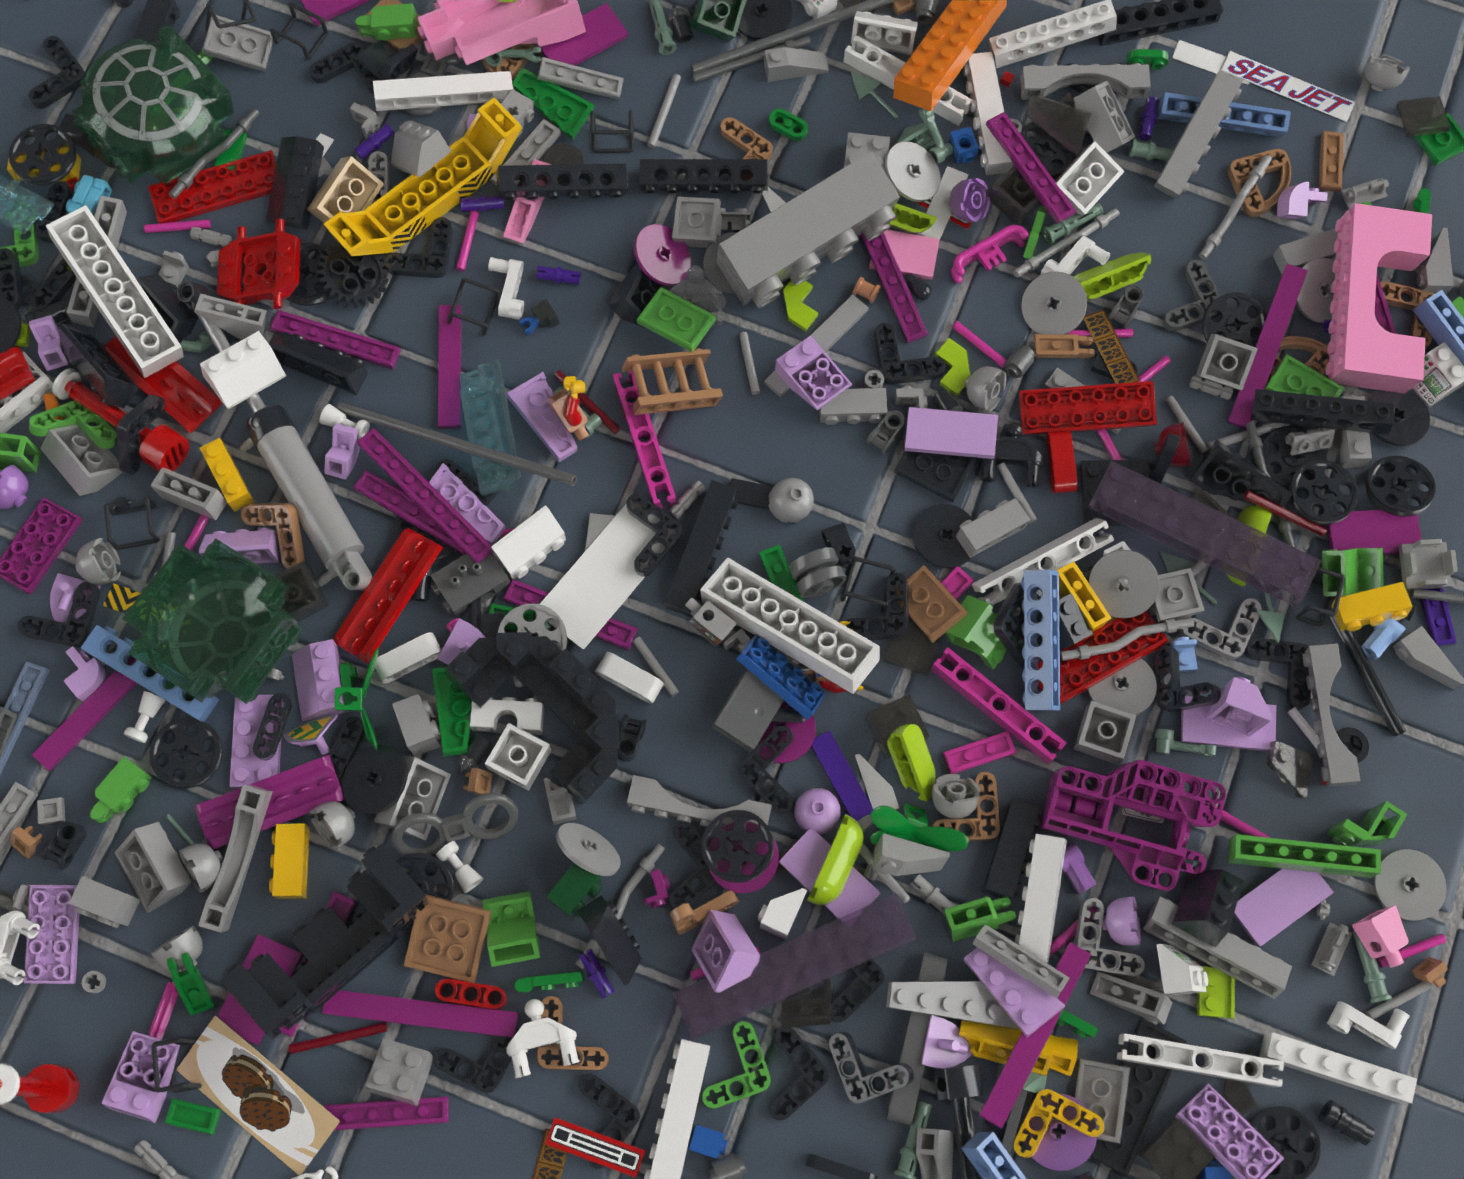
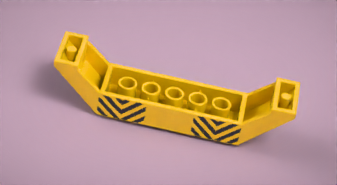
M493 97L477 109L478 113L465 135L449 146L451 152L420 178L410 175L365 210L342 213L340 211L326 221L324 226L351 256L393 253L430 226L436 219L442 217L458 205L460 198H467L491 180L522 130L520 123Z

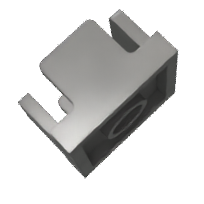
M677 197L672 239L674 241H683L688 247L707 248L709 243H716V238L721 236L723 220L720 214V199Z
M1442 539L1419 540L1412 544H1401L1398 546L1402 581L1406 590H1411L1412 588H1449L1452 586L1451 575L1458 572L1455 550L1447 551V543L1442 542Z
M1191 568L1158 575L1159 590L1154 603L1149 608L1151 617L1157 616L1160 623L1168 619H1175V621L1187 619L1192 615L1205 611Z

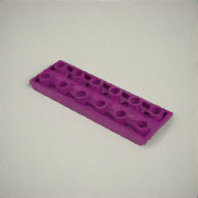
M330 755L250 784L273 791L260 832L275 827L276 824H282L306 815L313 808L324 802H340L345 800ZM242 788L194 806L207 844L212 850L229 844L235 818V809Z

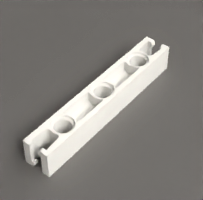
M857 35L853 38L852 47L848 45L845 49L844 63L894 90V78L905 65L904 61ZM949 87L934 107L933 112L959 126L963 120V114L967 115L972 99Z
M510 71L373 81L376 111L487 103L493 97L498 102H502L513 89Z
M1095 518L972 583L975 592L984 593L986 592L985 589L993 588V592L978 599L994 605L1006 599L1012 586L1022 581L1024 571H1056L1113 542V536L1104 533L1103 530L1098 532V537H1093V533L1103 527L1104 530L1109 528L1106 520ZM1083 537V544L1079 546V541ZM1045 557V564L1041 567V560ZM1007 578V584L1002 588V581Z
M1130 1034L1119 1035L1118 1044L1124 1045V1042L1129 1041L1138 1044L1139 1047L1137 1050L1138 1056L1127 1055V1050L1122 1049V1052H1117V1060L1270 1087H1282V1079H1277L1276 1077L1267 1079L1262 1074L1263 1065L1272 1066V1069L1283 1071L1284 1061ZM1149 1045L1153 1046L1156 1050V1055L1153 1059L1149 1058L1146 1054V1049ZM1197 1054H1201L1204 1057L1205 1063L1202 1067H1199L1195 1062ZM1247 1062L1253 1067L1251 1076L1247 1075L1244 1070Z

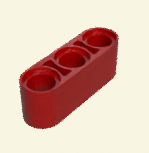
M1071 431L1047 432L1046 446L1052 492H1076L1077 474Z
M443 979L435 987L436 996L447 1003L500 1010L506 1006L508 1001L504 990L491 985ZM451 984L454 988L453 994L449 997H444L442 995L443 987ZM471 988H476L478 992L477 998L473 1001H468L466 999V992ZM494 992H500L502 996L501 1002L497 1005H492L489 1001L490 995Z

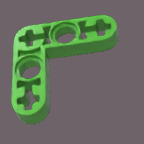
M24 205L17 207L13 211L15 245L0 247V249L7 248L17 253L20 267L31 266L39 259L38 237L34 230L36 216L28 206ZM24 214H27L25 216L26 224H24L23 220L21 219L24 217ZM26 231L31 232V236L28 239H21L22 233ZM30 251L31 253H29L28 257L25 258L24 256H26L27 252Z
M75 400L36 414L29 420V431L35 436H46L51 429L77 424L100 448H113L117 440L116 431L104 419ZM55 416H62V417H64V418H66V419H64V420H57V419H55L54 417H55ZM94 422L98 426H89L87 423Z
M749 1022L737 1023L732 1032L745 1074L707 1087L703 1092L702 1098L708 1108H719L763 1092L770 1086V1074L755 1030ZM740 1026L750 1029L747 1038L749 1042L754 1040L755 1045H749L741 1050L740 1044L745 1043L742 1036H737ZM750 1049L757 1051L759 1055L758 1061L754 1064L746 1062L744 1057L746 1051ZM760 1064L763 1065V1069L758 1070L760 1076H765L767 1081L763 1082L764 1087L760 1088L758 1084H753L756 1075L754 1071L749 1073L748 1068H755ZM735 1081L742 1083L744 1090L740 1096H733L730 1093L729 1087L731 1083ZM720 1086H726V1094L730 1100L724 1101V1096L717 1099V1104L713 1105L712 1101L707 1102L706 1097L709 1096L710 1090L719 1093L722 1092Z

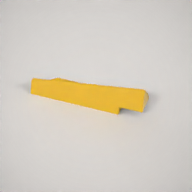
M965 1020L961 1021L959 1031L960 1037L963 1036L969 1043L970 1051L974 1056L1001 1064H1006L1022 1034V1031L1019 1029ZM1050 1035L1031 1072L1047 1076L1048 1070L1051 1068L1071 1076L1077 1060L1078 1041L1076 1039Z

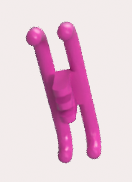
M1010 225L959 253L955 257L954 265L951 269V276L954 282L960 284L962 282L961 276L965 273L964 267L976 260L981 262L986 271H990L992 265L997 267L999 261L1004 263L1006 257L999 247L1008 242H1015L1019 247L1023 248L1026 245L1025 239L1029 237V233L1019 225Z

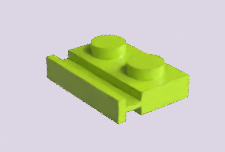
M1202 966L1203 971L1208 976V986H1206L1207 992L1197 993V1016L1234 1019L1235 978L1214 967Z

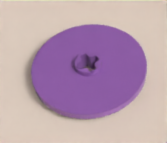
M1060 1094L1066 1097L1067 1099L1079 1104L1080 1106L1088 1109L1078 1099L1066 1094ZM1048 1095L1047 1098L1042 1097L1043 1107L1046 1108L1047 1105H1051L1056 1108L1054 1113L1058 1114L1059 1107L1064 1101L1059 1100L1058 1105L1051 1100L1052 1095ZM1030 1106L1029 1109L1027 1110V1112H1026V1114H1025V1116H1024L1023 1122H1024V1120H1025V1118H1026V1116H1027V1114H1028V1112H1029L1031 1106ZM1067 1106L1063 1110V1117L1066 1120L1076 1118L1077 1110L1074 1107ZM1082 1112L1081 1120L1076 1125L1081 1127V1122L1088 1125L1089 1132H1092L1093 1129L1097 1130L1095 1120L1093 1119L1090 1122L1084 1119L1086 1113ZM1038 1116L1033 1117L1029 1122L1030 1128L1035 1131L1040 1130L1044 1124L1042 1118ZM1053 1118L1032 1158L1043 1167L1051 1170H1072L1088 1160L1094 1151L1097 1137H1089ZM1058 1125H1062V1129L1066 1131V1135L1063 1134L1061 1139H1057L1056 1134L1052 1133L1053 1130L1057 1129ZM1026 1129L1023 1134H1027L1028 1138L1024 1145L1030 1151L1032 1149L1029 1145L1031 1137L1037 1140L1038 1136L1032 1135Z

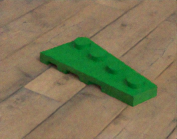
M524 68L520 70L512 82L513 89L516 92L532 100L534 107L572 141L589 118L590 112L594 110V104L553 83L538 80V75Z
M446 667L434 668L432 673L443 756L466 754L471 728L472 700L446 677Z

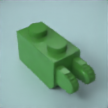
M413 3L375 6L371 10V15H361L355 21L363 37L375 36L376 41L417 37L418 16Z
M123 757L95 789V797L99 801L90 811L91 818L104 824L116 812L121 815L123 811H127L133 805V799L138 793H142L149 786V780L152 777L131 760Z
M984 897L945 909V920L952 941L957 942L978 935L985 924L996 930L999 929L1000 924L1015 919L1016 914L1013 910L996 914L997 910L1011 905L1010 898L1005 897L991 901V898Z

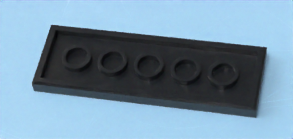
M1140 1018L1133 1034L1186 1044V1040L1144 1018ZM1130 1042L1126 1049L1127 1055L1138 1056V1044ZM1149 1045L1146 1049V1054L1151 1059L1155 1057L1156 1050L1153 1046ZM1121 1060L1119 1066L1130 1068L1121 1141L1118 1144L1097 1139L1090 1158L1125 1177L1128 1176L1172 1076L1173 1069Z

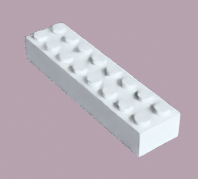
M86 205L46 225L51 240L144 378L184 357L181 345Z
M727 558L700 589L702 604L709 601L735 621L738 626L753 635L756 634L766 639L773 647L854 694L879 662L880 646L730 558Z

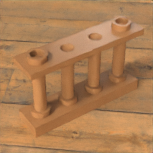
M696 348L693 353L686 351L646 356L636 354L627 357L622 366V371H633L639 392V397L632 407L634 415L717 406L723 397L721 388L713 389L710 387L704 368V363L711 354L710 349L702 350ZM684 365H695L702 390L692 391L689 389L683 368ZM663 368H675L681 390L680 393L669 392ZM654 369L660 395L651 396L648 394L642 370Z

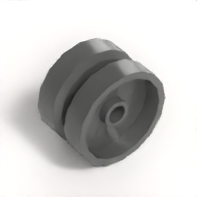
M822 548L809 552L789 565L788 569L792 579L798 580L796 588L801 598H812L837 588L846 581L847 577L843 568L836 565L839 558L834 548Z

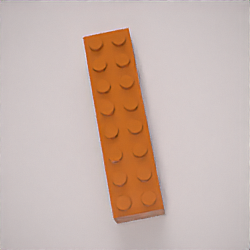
M952 0L894 78V98L932 111L1004 11L1007 0Z

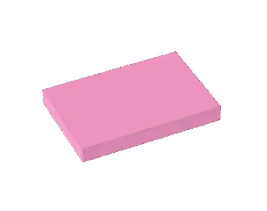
M886 230L884 232L902 275L909 276L913 273L916 278L932 280L940 239ZM870 260L869 269L875 270L874 264Z

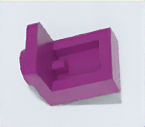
M660 869L651 872L657 895L644 899L646 907L651 905L652 909L665 905V901L669 900L666 889L670 888L667 875H661Z

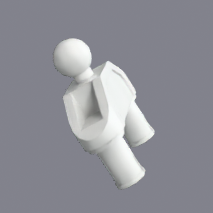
M11 911L0 917V979H5L13 985H19L24 980L18 974L25 976L23 970L11 965L20 933L32 939L39 933L32 928L40 930V926L37 923L27 920L20 911Z
M531 999L526 1003L525 1013L532 1019V1022L524 1023L506 1048L507 1054L512 1057L515 1078L531 1075L526 1056L528 1049L556 1042L560 1044L564 1066L571 1065L569 1054L572 1064L579 1063L574 1043L577 1037L576 1032L550 1018L541 1019L544 1005L538 999Z

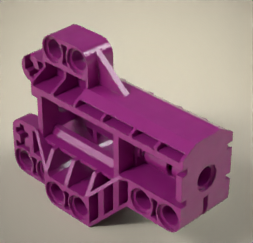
M1143 760L1127 762L1105 776L1067 766L1056 769L1052 774L1043 814L1041 815L1040 828L1110 847L1132 882L1168 891L1176 886L1180 871L1197 874L1205 869L1206 860L1202 854L1183 848L1190 837V826L1188 825L1194 827L1216 826L1221 819L1226 790L1218 782L1178 772L1172 768ZM1063 772L1069 776L1067 784L1062 781ZM1086 779H1089L1092 783L1090 790L1085 786ZM1185 782H1187L1189 785L1188 792H1186L1184 788ZM1215 787H1217L1220 790V797L1218 799V792L1216 791ZM1136 788L1141 789L1139 800L1132 799ZM1209 789H1210L1211 792H1212V797H1211V799H1210V797L1208 796V790H1209ZM1156 794L1160 795L1159 806L1153 804ZM1073 796H1076L1072 808V813H1068L1071 807ZM1096 802H1099L1095 814V820H1093L1091 818L1094 814ZM1113 805L1173 821L1167 847L1107 830ZM1185 859H1194L1197 862V866L1192 868L1191 864L1183 862ZM1139 866H1142L1146 871L1145 877L1141 880L1135 875V871ZM1162 873H1166L1169 877V882L1166 886H1162L1159 883V876Z

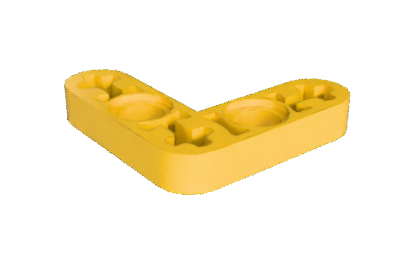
M1043 1089L1037 1094L1013 1145L1015 1152L1020 1157L1030 1158L1036 1153L1053 1118L1092 1138L1098 1137L1103 1133L1104 1122L1094 1112L1050 1089ZM1048 1095H1052L1051 1100L1059 1105V1100L1064 1102L1060 1105L1058 1114H1055L1056 1108L1051 1105H1047L1046 1108L1043 1107L1044 1103L1041 1098H1047ZM1067 1106H1072L1077 1110L1075 1119L1066 1120L1063 1117V1110ZM1082 1112L1086 1113L1084 1119L1090 1122L1093 1119H1097L1098 1130L1093 1129L1092 1132H1089L1088 1125L1081 1122V1127L1076 1125L1081 1120ZM1036 1116L1042 1118L1044 1123L1043 1127L1038 1131L1032 1130L1029 1125L1030 1120ZM1027 1129L1032 1135L1038 1136V1138L1034 1140L1031 1137L1029 1145L1032 1149L1030 1151L1025 1150L1022 1153L1019 1143L1020 1141L1025 1142L1028 1135L1023 1134Z

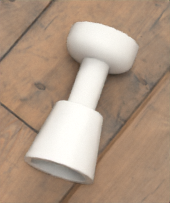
M327 404L324 407L319 419L320 424L334 427L337 423L358 429L357 441L368 433L370 423L366 420L354 423L346 419V415L331 404Z
M144 691L138 710L141 715L135 727L126 728L123 735L146 743L148 735L143 730L149 718H154L166 700Z
M452 841L440 849L436 857L442 862L448 860L456 870L455 876L463 892L467 893L480 884L483 878L468 864L464 865L456 855L459 847L455 841Z

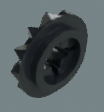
M1351 727L1342 728L1337 731L1340 740L1344 744L1351 739V745L1356 749H1352L1350 752L1357 757L1358 763L1363 761L1369 752V742L1366 736L1360 730Z

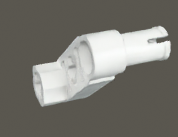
M1082 236L1060 263L1052 259L1048 260L1041 271V275L1049 272H1064L1070 275L1081 261L1088 256L1104 265L1111 253L1096 246L1095 242L1089 238Z
M491 257L489 260V271L507 274L498 308L499 316L517 320L522 318L524 301L517 300L516 297L524 268L523 261L513 259L507 261Z
M1338 1001L1327 1024L1343 1034H1348L1352 1026L1380 1044L1395 1050L1402 1037L1400 1033L1410 1016L1400 1009H1394L1387 1026H1383L1352 1006Z

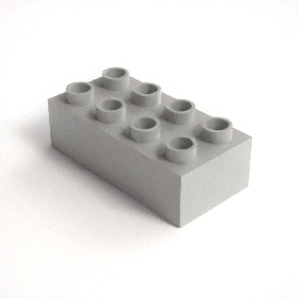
M871 151L719 244L716 264L742 306L753 300L757 308H761L780 295L778 291L783 287L782 282L788 278L797 286L817 272L815 268L821 264L820 259L824 256H827L831 263H835L853 251L852 245L859 240L857 236L863 233L866 239L870 241L890 228L888 223L896 218L892 210L900 196Z

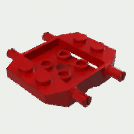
M275 220L274 233L246 238V227H237L236 240H233L219 250L217 294L221 298L243 305L255 304L262 299L273 300L272 308L282 309V299L289 298L299 284L300 239L284 232L285 220ZM242 255H245L244 292H241ZM267 267L263 274L260 275L261 269Z

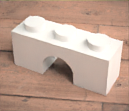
M491 697L481 709L472 701L470 721L472 731L496 732L498 720L505 715H512L517 718V728L529 734L542 735L544 705L538 699L528 698L523 702L516 701L515 698L503 697L502 700H493Z

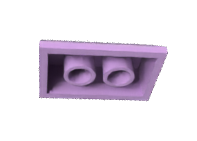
M260 528L258 531L239 529L235 533L215 531L213 534H206L199 548V554L210 567L279 563L278 535L271 528Z
M330 639L311 643L293 653L292 662L302 721L349 712L334 709L335 688L342 687L339 650L334 640ZM342 694L339 699H340V702H341L343 705H345V703H344V698H343V694Z
M1233 677L1220 689L1221 697L1216 704L1210 706L1206 718L1247 736H1252L1271 721L1272 715L1256 685L1251 684V681L1246 678Z
M715 910L709 911L691 949L713 990L718 993L750 977L760 957L734 914Z

